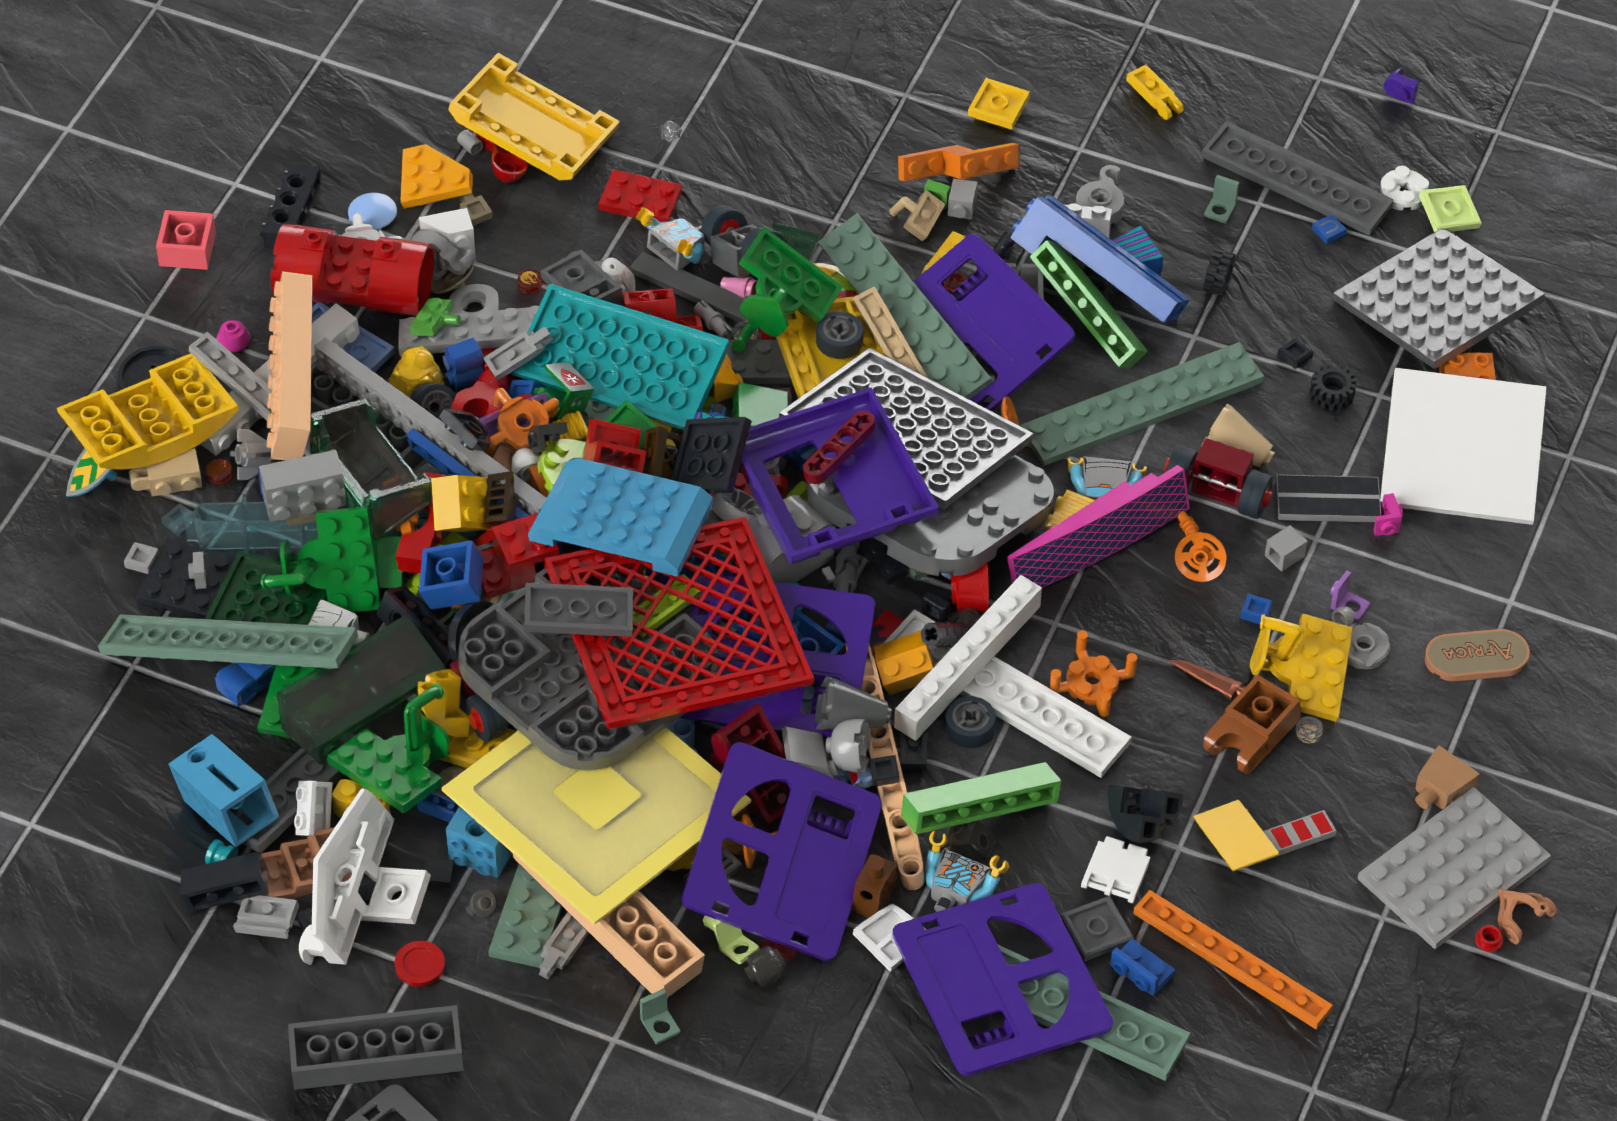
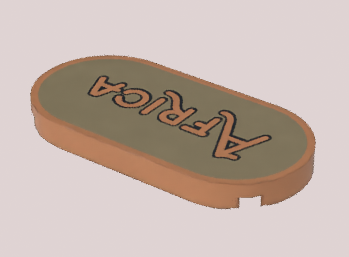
M1506 629L1443 634L1432 639L1427 645L1425 664L1431 673L1434 674L1435 672L1441 679L1446 681L1507 677L1522 671V668L1528 662L1530 650L1522 636Z

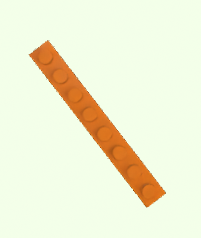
M1149 890L1134 907V915L1314 1029H1317L1332 1011L1333 1005L1153 891Z

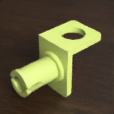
M704 916V926L715 932L720 951L736 963L742 964L760 950L757 944L742 934L741 929ZM739 946L749 947L743 954L734 953V950Z

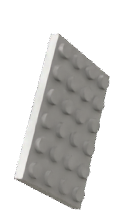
M1472 787L1359 872L1358 880L1429 945L1436 949L1499 901L1500 898L1497 892L1501 888L1512 891L1550 862L1551 855L1476 788Z

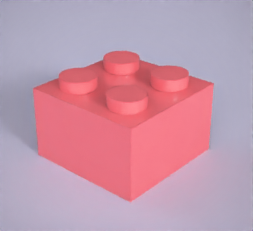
M165 210L156 245L159 266L208 270L216 237L214 215L210 213Z

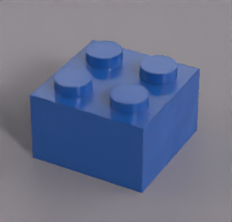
M472 540L423 549L419 593L430 609L480 601L484 558Z

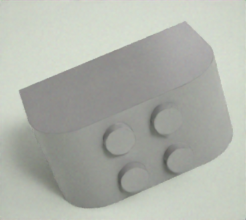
M792 495L783 500L802 536L806 537L808 536L807 534L831 526L834 530L837 529L835 525L820 515L799 495ZM763 513L748 521L773 582L796 583L834 559L835 550L829 548L820 551L818 556L791 565L787 561Z

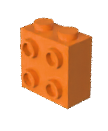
M1460 353L1440 365L1439 368L1442 374L1496 380L1492 353Z

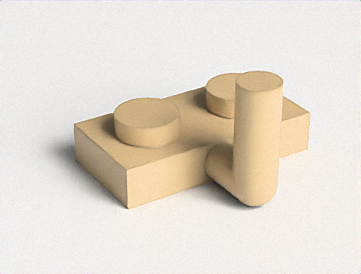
M926 190L920 196L917 203L908 197H902L889 212L892 216L896 217L902 210L908 209L911 214L903 228L923 241L930 233L945 204Z

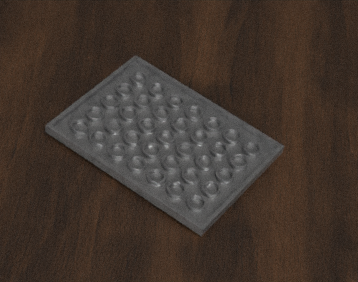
M870 348L779 412V417L872 387L934 500L943 509H946L1031 443L1033 439L1032 432Z

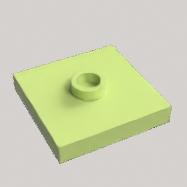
M1465 185L1421 190L1419 197L1434 232L1438 230L1454 232L1480 228L1482 222Z

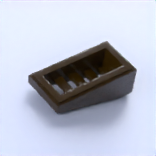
M514 472L489 474L485 502V523L497 526L516 520ZM506 479L505 484L496 486V481ZM505 490L504 494L496 495V491ZM504 499V503L497 504V500ZM503 509V513L497 514V510Z

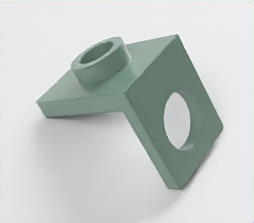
M1217 175L1214 183L1213 198L1204 212V216L1226 224L1237 205L1239 182ZM1218 206L1223 207L1226 213L1218 215L1212 209Z
M664 988L640 999V1020L655 1044L680 1034L679 1027L668 1012L667 992ZM664 1021L670 1025V1029L666 1033H657L654 1030V1025L657 1022Z

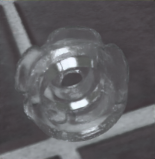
M669 120L664 125H660L659 129L662 131L661 137L668 142L680 139L682 129L679 125Z

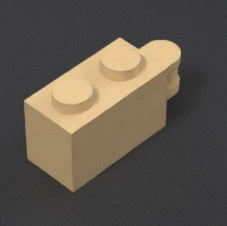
M195 448L169 460L150 466L134 468L129 471L132 489L136 491L150 489L152 497L202 488Z

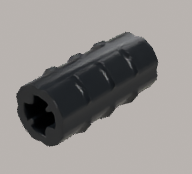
M955 622L927 623L921 630V639L927 646L953 648L968 632V628L962 623Z

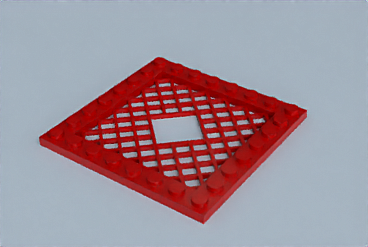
M746 517L702 526L683 567L696 572L691 580L681 575L677 577L661 573L670 577L667 584L664 585L654 580L660 572L653 571L649 578L637 573L641 566L653 570L652 563L595 549L545 558L544 565L552 584L591 586L587 584V581L592 576L602 580L603 582L600 586L606 587L609 583L616 587L633 588L629 586L633 578L645 583L641 590L633 588V594L636 595L633 600V611L644 615V618L640 624L633 621V628L636 630L632 637L609 636L605 642L603 635L571 634L608 729L809 686L814 683L812 671ZM717 550L729 554L724 562L712 557ZM693 555L704 560L700 567L687 561ZM732 559L734 560L736 567L729 564ZM708 562L721 567L717 574L704 570ZM725 569L737 574L733 582L721 577ZM616 571L628 575L624 583L612 578ZM700 575L712 579L708 587L696 582ZM740 579H742V582H743V584H744V587L741 586V585H738V582L740 581ZM675 580L687 585L683 592L671 588ZM717 582L729 587L725 594L712 590ZM650 585L662 590L657 598L645 593ZM692 587L704 592L699 600L687 595ZM733 590L746 594L741 602L729 597ZM666 593L712 612L691 646L645 626ZM708 595L720 599L716 607L704 603ZM641 598L653 603L649 610L636 606ZM749 598L753 607L746 605ZM725 602L737 607L733 615L721 610ZM742 610L754 614L750 622L738 618ZM717 615L729 620L724 628L712 623ZM757 619L759 620L761 627L754 625ZM733 623L746 627L742 635L729 630ZM708 628L721 633L716 641L704 636ZM750 630L763 635L758 643L746 638ZM641 631L653 636L648 644L636 639ZM725 635L737 640L733 648L721 643ZM615 637L627 642L623 649L610 645ZM657 639L670 644L665 652L653 647ZM766 639L770 648L763 645ZM700 641L712 646L707 654L695 649ZM742 643L754 648L750 656L737 651ZM632 644L644 649L640 657L627 652ZM674 646L687 651L682 659L670 654ZM717 648L729 653L725 661L712 656ZM759 650L771 655L767 663L755 659ZM609 651L618 655L614 663ZM649 652L661 657L656 665L644 660ZM691 654L704 659L699 667L686 662ZM733 656L746 661L742 669L729 664ZM623 657L635 662L631 670L619 666ZM666 659L678 664L674 672L661 667ZM708 661L720 666L716 675L704 670ZM750 664H754L759 667L747 670ZM640 665L652 670L648 678L635 673ZM682 667L695 672L690 680L678 675ZM725 669L734 672L731 674L722 675ZM617 672L626 675L622 684ZM657 672L669 677L665 686L653 681ZM699 675H702V676H705V677L708 678V679H703V680L696 681L697 678L699 677ZM631 678L644 683L639 691L627 686ZM674 680L682 683L681 685L671 686ZM648 686H651V687L657 689V690L645 692V690L647 689Z

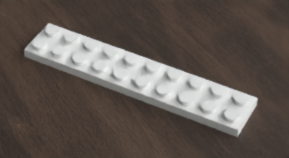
M913 610L884 643L921 631L925 624L934 623L935 621ZM929 646L935 666L952 648ZM995 656L960 693L963 697L975 696L986 700L994 708L997 717L1100 778L1131 743L1132 737Z

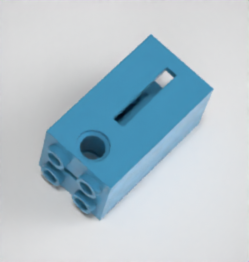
M213 734L169 763L183 800L235 847L280 817L265 780ZM229 809H238L252 823L247 826Z
M459 806L446 828L449 859L454 860V863L459 866L475 869L482 875L498 878L512 852Z

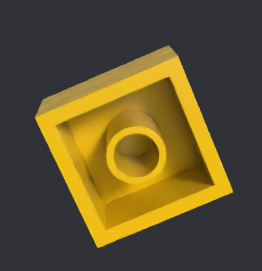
M453 475L431 478L435 531L471 532L490 529V525L485 523V502L488 486L486 477Z

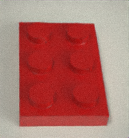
M613 169L598 203L599 210L636 218L641 208L644 207L654 214L653 218L657 221L669 222L681 196L682 184Z

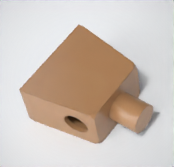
M1439 745L1418 775L1415 789L1419 794L1416 796L1415 801L1423 809H1427L1432 803L1444 809L1472 787L1477 788L1480 773Z

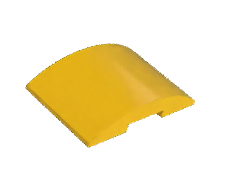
M190 353L149 370L151 378L110 395H107L102 389L58 407L57 411L100 468L134 469L169 460L196 447L220 430L236 414L239 407L211 371Z

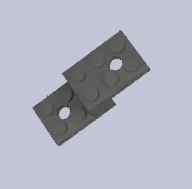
M582 250L540 271L541 278L548 285L553 284L625 307L622 287Z

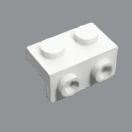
M298 782L296 790L297 814L294 819L296 835L313 836L314 831L330 828L332 782Z

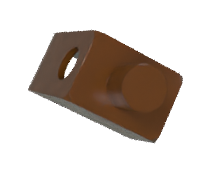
M874 854L869 856L855 882L851 912L869 918L884 908L898 882L897 869L894 862ZM868 892L872 894V899H868Z

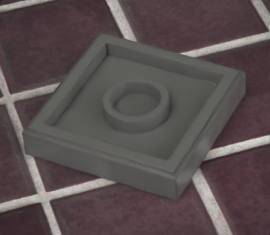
M1110 896L1060 914V918L1084 962L1109 953L1115 948H1122L1131 939L1134 940L1132 933Z

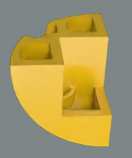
M451 669L427 674L425 682H418V695L436 683L442 686L444 695L441 699H434L422 707L424 714L428 719L441 726L449 736L469 737V718L459 708L461 678Z

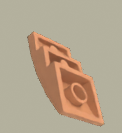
M334 828L314 831V835L308 836L307 839L281 843L280 850L261 853L268 868L269 893L264 895L294 899L313 893V859ZM352 873L346 874L343 877L342 882L349 880L352 876Z

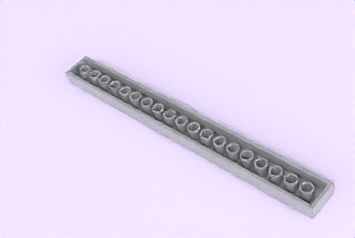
M325 337L314 345L316 366L320 371H324L331 379H335L342 387L350 390L353 395L358 396L364 403L369 404L375 411L380 412L386 419L391 420L395 426L403 429L406 434L414 428L478 477H486L488 479L489 474L509 471L483 451H470L461 444L462 439L458 435L449 432L442 421ZM514 474L515 505L528 515L539 513L547 498ZM506 479L496 481V486L505 484ZM499 490L498 492L504 494L505 490Z

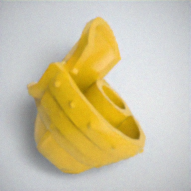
M422 345L407 349L388 379L392 386L409 398L412 392L420 385L426 383L444 384V376L428 349Z

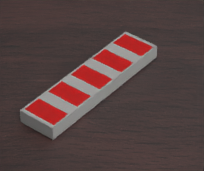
M1324 810L1263 831L1279 852L1277 856L1336 835V829Z

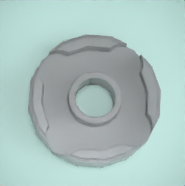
M1371 623L1349 625L1353 629L1347 664L1358 669H1372L1384 663L1390 651L1387 634L1380 627ZM1360 642L1368 643L1370 647L1367 649L1360 648L1357 644Z

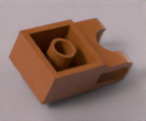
M1257 674L1225 709V714L1207 732L1204 737L1203 747L1213 755H1217L1225 748L1234 747L1239 749L1237 769L1248 775L1301 719L1300 700Z

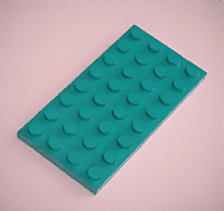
M549 284L527 333L531 331L535 333L546 327L553 341L544 347L545 350L512 371L511 374L566 392L544 368L546 364L568 362L594 388L590 398L591 401L617 409L627 400L649 419L684 430L687 419H694L696 413L701 412L731 343L728 339Z

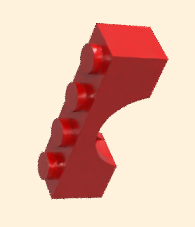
M422 472L416 490V497L419 508L428 513L429 518L423 527L417 531L402 535L396 553L399 571L421 574L423 549L437 547L439 544L442 545L445 532L435 531L431 478L446 477L447 475Z

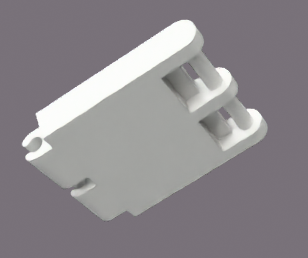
M1106 836L1104 842L1098 841L1081 887L1085 889L1091 887L1104 891V895L1107 896L1113 894L1123 897L1133 904L1150 863V857L1147 856L1148 849L1129 844L1126 850L1123 849L1124 841Z

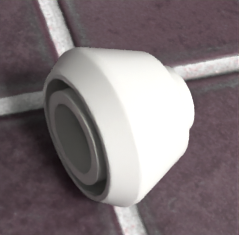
M529 448L519 449L512 457L511 471L521 480L529 481V467L538 465L540 455L533 453L532 449Z

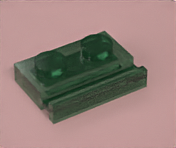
M773 222L772 229L781 233L790 247L811 261L816 245L820 240V234Z

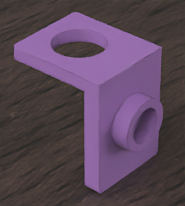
M1346 570L1341 579L1337 580L1331 588L1330 594L1333 595L1331 609L1336 610L1339 607L1345 606L1348 602H1356L1360 605V610L1354 612V621L1358 622L1369 608L1370 602L1348 591L1351 572Z

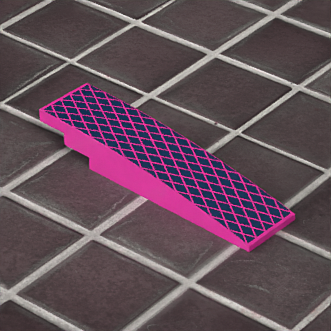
M1176 465L1159 477L1150 473L1133 485L1124 481L1007 556L1012 584L1022 575L1043 588L1117 552L1176 518L1180 512L1190 509L1184 469Z

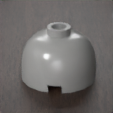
M848 719L840 722L834 728L832 737H827L826 752L831 753L833 762L844 771L865 773L868 768L869 758H864L867 750H870V730L868 722H865L866 719Z

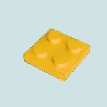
M985 78L968 109V116L1012 130L1030 98V91Z

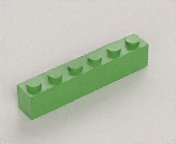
M1046 240L1030 256L1032 261L1119 367L1132 368L1148 352L1061 245L1055 241Z
M1044 762L905 793L903 795L901 817L915 834H920L1058 802L1061 780L1049 765Z

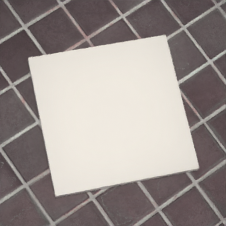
M1395 368L1380 505H1382L1384 494L1394 493L1397 503L1400 502L1402 508L1533 525L1546 386Z

